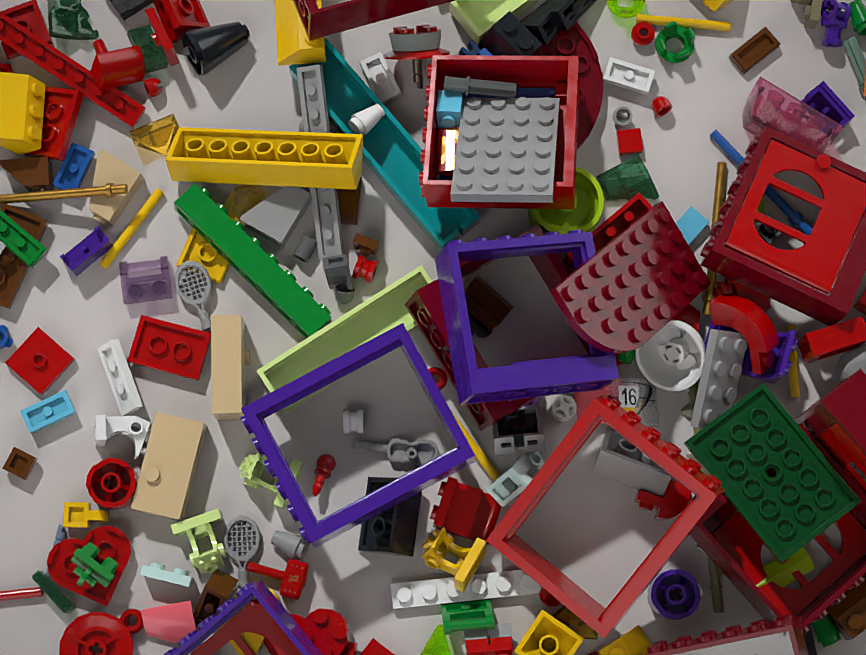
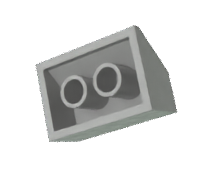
M609 425L607 426L592 473L622 483L627 487L663 497L671 475Z

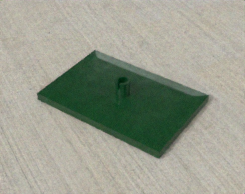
M764 383L684 442V445L708 475L711 474L722 482L721 487L725 489L723 492L780 564L861 502ZM767 472H774V477H769Z

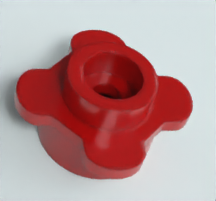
M716 282L717 287H714L716 297L721 293L733 294L730 283Z

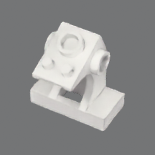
M95 415V447L105 446L107 441L114 435H126L134 444L135 459H137L139 454H145L146 448L142 447L143 443L148 444L151 430L148 428L151 422L137 416L106 417V415ZM136 427L139 431L134 432L131 428Z

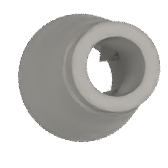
M278 530L275 531L271 539V544L294 560L297 558L302 560L310 545H307L302 536Z

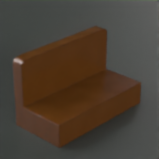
M476 276L464 291L467 310L489 330L499 326L514 308L479 276Z

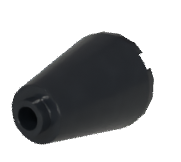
M240 22L186 30L181 33L183 48L188 47L189 55H187V58L195 72L201 76L208 74L248 43V38L250 37L247 26L245 24L242 25Z

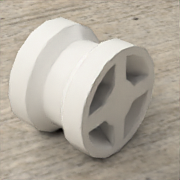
M561 395L553 402L551 412L556 420L567 422L575 415L577 405L572 397Z
M348 409L343 410L344 434H349L351 431L364 434L363 409H358L356 412H350Z

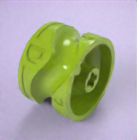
M576 167L574 210L528 209L530 225L532 228L538 225L545 233L559 232V235L568 234L572 230H582L583 233L592 232L596 229L603 211V191L593 175L582 168Z

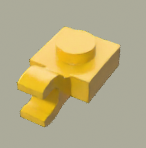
M64 502L63 527L90 528V521L108 522L109 512L105 510H91V503Z

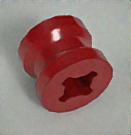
M360 255L355 264L352 277L355 279L362 278L366 283L371 284L379 261H369L365 256Z

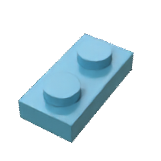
M66 390L20 411L31 434L76 414V410Z

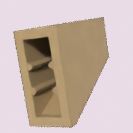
M102 149L98 152L92 187L106 186V183H113L114 185L127 184L128 193L116 194L114 197L109 198L107 195L90 197L89 210L92 212V218L101 225L108 223L113 226L144 181V178L140 172Z

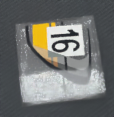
M645 377L618 378L609 385L610 394L622 403L620 406L624 410L635 412L642 419L640 422L647 428L649 426H660L655 385Z

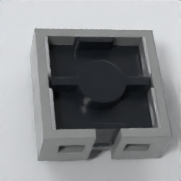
M540 405L522 407L492 425L495 455H509L515 453V450L524 449L525 452L545 450Z

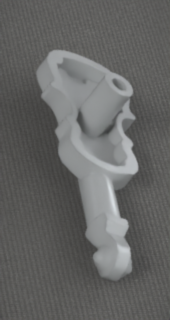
M355 438L351 442L354 450L362 448L368 451L387 453L390 461H400L401 463L411 461L414 464V468L420 467L438 457L437 444L433 440L428 439L421 440V438H418L417 442L410 443L407 439L393 438L389 443L361 441L359 438Z

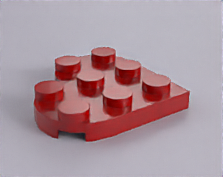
M107 525L97 527L88 532L83 540L75 538L62 540L54 545L49 552L46 562L48 573L52 580L61 587L108 607L129 562L131 542L121 530ZM91 542L100 550L94 558L97 563L101 565L107 557L112 558L118 563L113 574L114 577L107 588L99 582L94 587L90 586L87 582L81 587L76 584L80 577L73 573L77 566L71 562V559L74 556L73 553L78 548L81 550Z
M319 608L312 611L306 617L299 614H290L323 655H341L346 649L350 640L347 620L341 613L333 609ZM264 638V645L267 647L268 652L271 655H278L272 643Z

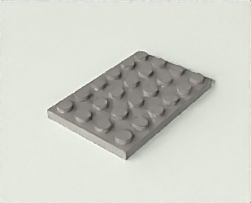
M463 98L450 193L451 202L553 203L560 98Z

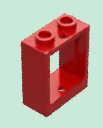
M862 316L806 333L797 341L804 365L847 352L866 343V321L864 322Z

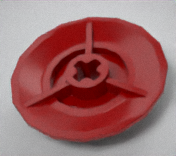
M89 612L77 617L66 627L60 640L59 655H95L96 653L92 651V647L97 646L98 643H100L99 647L103 648V652L97 655H133L134 642L129 629L119 618L106 612Z

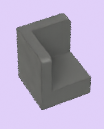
M347 254L323 258L328 285L347 282L348 290H352L353 285Z

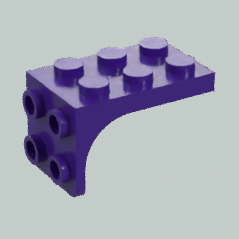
M711 318L704 343L705 347L707 348L710 329L738 331L728 326L713 325ZM790 329L788 332H777L779 344L772 349L774 354L773 366L762 375L753 374L750 349L747 343L741 375L770 384H775L780 379H783L784 375L787 376L791 367V361H788L790 353L794 352L798 338L794 337L796 331Z

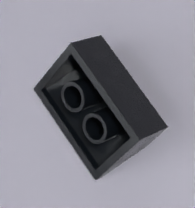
M368 477L366 495L398 478ZM422 491L361 524L358 550L413 557Z

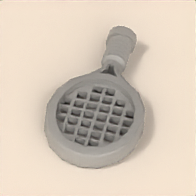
M185 261L176 270L174 278L175 288L179 296L186 303L197 308L202 331L211 329L209 315L205 309L206 301L210 297L212 290L211 277L207 269L200 263Z
M243 515L234 517L228 523L223 539L228 555L239 566L237 589H241L248 583L247 565L256 556L261 542L260 530L257 524L250 517Z

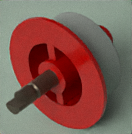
M421 24L416 25V29L398 26L393 27V32L389 33L393 51L384 54L383 58L390 60H412L413 82L417 83V88L423 89L422 59L432 58L433 55H449L450 51L440 48L441 30L437 29V26Z

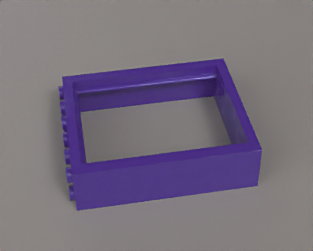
M403 323L241 408L244 415L240 418L249 434H255L256 437L252 441L261 456L266 455L267 460L263 462L272 478L277 476L279 480L275 485L284 500L289 499L291 503L287 508L295 522L300 521L303 526L299 528V531L307 545L312 543L315 548L475 462V454ZM400 347L455 448L317 521L264 418Z

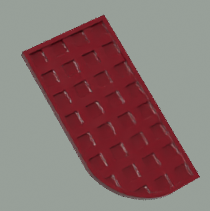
M661 201L646 211L549 292L569 325L583 340L605 352L626 353L643 346L711 283L683 237L682 232L673 220L669 210Z

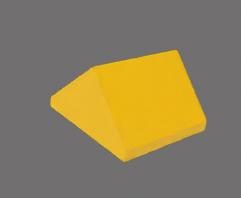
M542 609L514 652L518 655H574L584 638Z

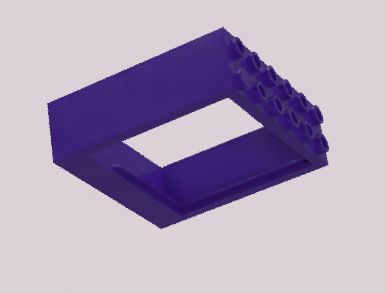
M572 230L568 234L559 235V232H549L544 234V236H535V234L531 233L522 235L520 238H512L507 235L489 241L483 237L465 243L462 240H453L448 242L435 258L459 405L602 390L619 378L615 354L602 351L590 344L591 354L513 362L510 366L477 369L459 262L572 252L574 266L577 269L596 253L592 232L583 233L582 230Z

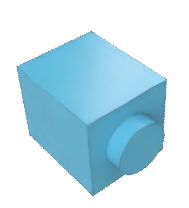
M438 91L436 107L437 128L459 127L463 93Z

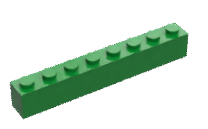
M194 183L174 201V210L226 259L305 339L330 324V310L324 304H318L313 299L314 295L305 286L303 288L295 282L297 280L296 277L289 270L284 271L279 266L278 259L273 254H267L262 249L263 246L254 236L250 238L244 232L246 231L244 226L238 220L233 221L222 204L219 203L217 205L212 201L211 194L204 187L199 188Z

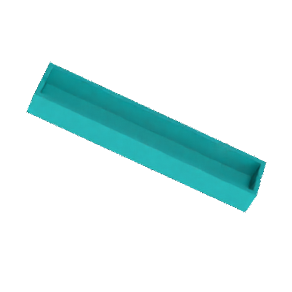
M325 38L326 62L312 63L311 65H291L289 67L290 74L297 84L296 68L322 65L328 118L341 134H355L348 123L352 119L351 116L376 103L383 108L385 115L367 135L363 134L362 160L440 251L444 249L448 242L459 240V233L463 237L479 224L480 216L473 208L427 207L426 198H422L421 187H419V172H423V165H421L420 159L422 148L327 38Z

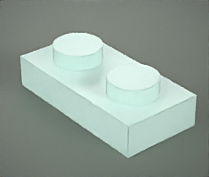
M150 562V566H142L140 573L142 576L192 588L194 578L188 576L189 571L175 568L174 572L164 570L165 565Z

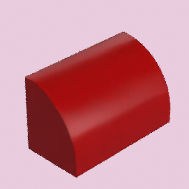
M139 45L95 55L90 73L98 88L104 90L143 81L145 63Z

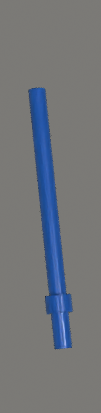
M717 130L713 131L710 137L740 166L741 162L744 161V157ZM767 185L764 193L788 217L789 223L793 227L796 225L804 234L810 235L812 228L803 220L804 216L798 210L795 211L771 185Z

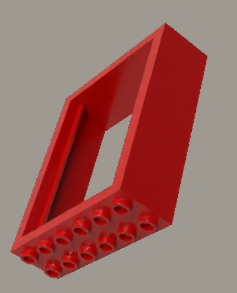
M605 394L593 399L486 539L603 638L607 637L616 628L725 491L721 487L722 482L711 474L707 476L703 473L699 463L691 458L687 460L680 454L682 451L679 447L671 442L667 444L660 438L662 436L660 432L651 426L647 428L640 422L642 419L635 412L624 410L620 406L622 403L611 394L609 396ZM601 421H604L695 494L690 503L606 608L515 534Z

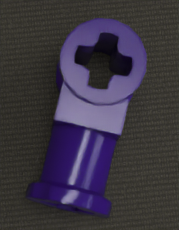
M824 0L822 2L820 13L822 16L821 25L825 26L822 46L842 47V29H847L848 20L852 13L851 6L848 3H838L837 0Z

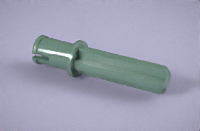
M855 37L849 38L844 41L843 45L860 82L858 86L859 88L862 87L864 92L866 59Z

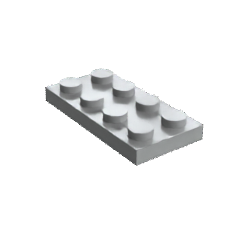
M710 329L705 361L703 362L690 426L704 428L734 405L739 377L742 372L743 358L747 349V341L741 333Z

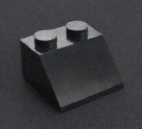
M509 11L488 30L478 43V47L480 50L483 48L487 49L493 56H539L542 44Z

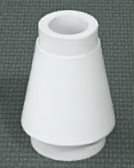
M376 103L351 116L352 119L348 121L349 126L355 134L367 135L385 115V112Z

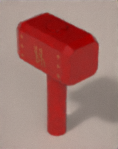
M290 558L285 571H281L249 561L247 571L282 581L279 589L280 595L299 600L307 582L309 564Z

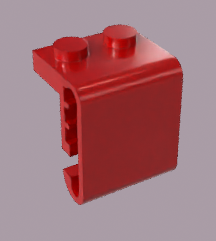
M448 476L447 482H441L437 494L442 496L439 506L434 504L430 519L434 520L433 527L439 530L444 527L446 532L472 541L480 538L486 541V545H489L490 543L486 539L495 529L502 506L490 494L483 492V490L459 483L458 479Z

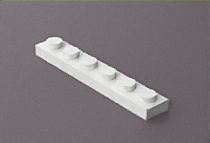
M523 570L473 575L464 593L455 589L454 577L391 584L393 609L538 594L541 590V585Z

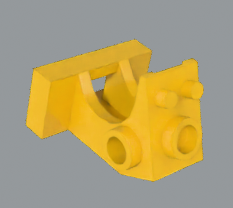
M444 527L439 531L435 529L432 535H429L423 543L422 547L425 550L421 557L425 559V563L433 569L439 568L454 575L455 589L464 593L486 554V541L477 538L472 548H463L453 543L454 538L446 533ZM448 552L459 557L457 564L444 559Z

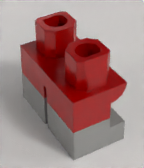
M511 623L495 624V630H489V644L486 628L464 630L466 655H513Z

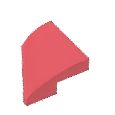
M191 600L141 610L145 631L148 636L178 644L187 634L194 630L198 632Z

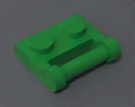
M490 599L440 604L444 635H451L455 631L482 628L495 630Z

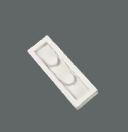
M119 339L108 341L97 350L121 416H127L143 407Z

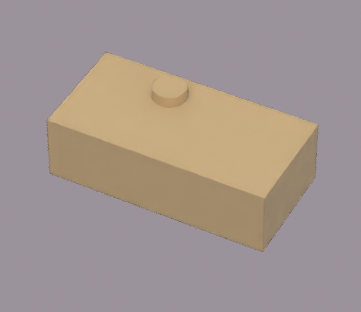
M211 315L212 415L216 420H241L240 417L244 415L241 408L246 406V365H250V350H246L245 322L241 315Z
M156 412L131 509L176 521L184 520L207 431L205 423Z

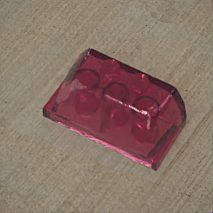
M759 77L749 94L742 113L743 128L753 135H756L757 132L762 133L765 127L768 126L823 153L829 148L843 128L842 125L762 77Z

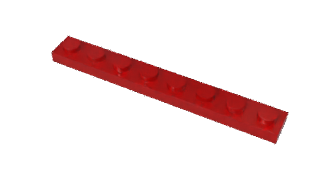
M0 12V41L72 89L84 93V97L131 128H134L146 110L143 105L115 87L100 90L88 69Z

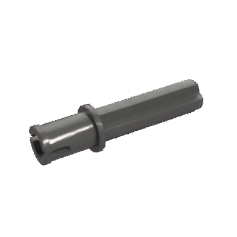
M445 76V92H461L467 96L468 93L511 98L516 96L517 86L515 83L469 79L470 76H467V78Z

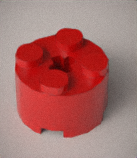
M106 458V460H102L91 467L87 474L86 488L95 503L107 509H125L133 502L139 476L128 463L118 458ZM114 478H116L118 485L112 490V487L108 484L110 480L114 482Z

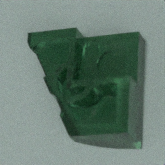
M47 0L49 37L69 40H94L99 37V32L97 30L93 31L88 22L90 16L87 10L82 7L81 0Z
M639 154L596 177L606 201H618L619 199L629 201L639 192L645 199L656 200L659 198L657 189Z

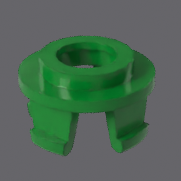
M675 21L670 22L664 26V29L659 32L656 38V51L663 60L669 63L684 62L691 56L694 50L695 34L692 28L686 29L678 26ZM676 38L681 41L683 46L681 52L674 54L667 51L665 45L669 39Z

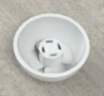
M670 320L643 346L636 349L635 353L637 364L648 381L664 390L680 391L689 388L701 377L706 347L700 334L693 327L682 321Z

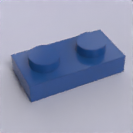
M72 142L52 186L59 190L80 188L95 156V152Z

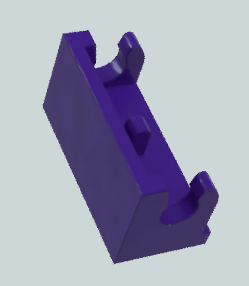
M824 81L811 90L799 103L830 139L855 117Z
M97 226L91 234L60 257L71 271L78 276L108 252L113 244Z

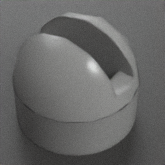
M622 106L613 112V121L619 126H625L632 120L633 115L628 107ZM627 113V118L617 120V115Z

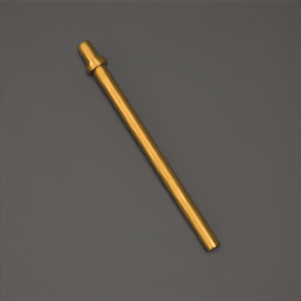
M717 162L711 228L717 222L720 216L718 213L723 204L726 162ZM707 269V278L711 284L705 289V295L702 296V302H704L703 316L711 317L710 301L716 298L714 296L716 272Z
M106 183V186L1 194L0 204L107 195L109 198L114 197L116 194H127L128 186L127 184L114 185L113 183Z

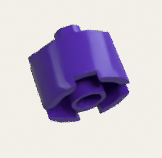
M670 569L658 574L648 588L647 598L651 609L659 617L666 620H680L691 616L701 601L698 581L690 573L681 569ZM676 589L678 591L677 595L680 596L679 600H671L669 598L671 596L669 591Z

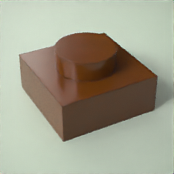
M356 233L353 239V247L362 255L369 256L372 254L376 256L379 242Z
M14 447L2 469L26 480L37 458Z

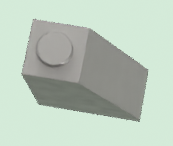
M284 186L243 214L240 222L244 227L284 248L312 201L311 194L309 193L310 190L307 187Z

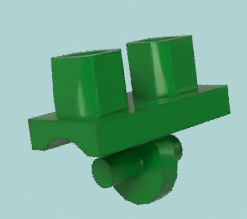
M91 542L81 550L78 548L73 553L74 556L71 559V562L77 566L73 573L80 577L76 583L80 587L85 582L92 587L99 582L107 588L114 577L113 574L118 563L110 557H107L101 565L97 563L94 558L100 550Z

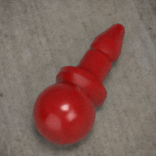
M329 454L319 456L316 461L317 468H315L314 473L317 476L312 487V495L314 497L322 491L325 480L331 477V472L335 469L336 461Z

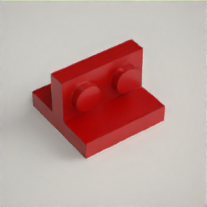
M199 0L153 1L172 43L180 41L181 33L186 30L210 26Z

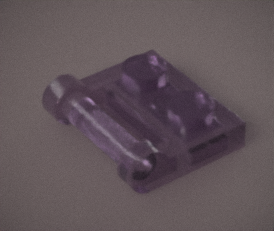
M160 256V259L127 263V261L119 262L122 296L125 305L173 298L168 256ZM161 268L162 274L129 278V273Z

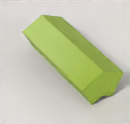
M802 547L790 556L785 564H780L775 559L764 565L763 568L768 577L756 586L760 587L773 581L777 585L785 587L796 580L791 574L792 572L799 570L802 575H805L814 570L815 566L810 555Z

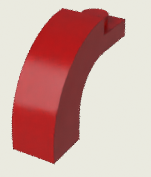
M721 293L710 301L712 324L731 327L741 333L746 339L750 349L753 374L762 375L773 366L774 354L772 349L779 344L776 329L767 314L754 302L735 294Z

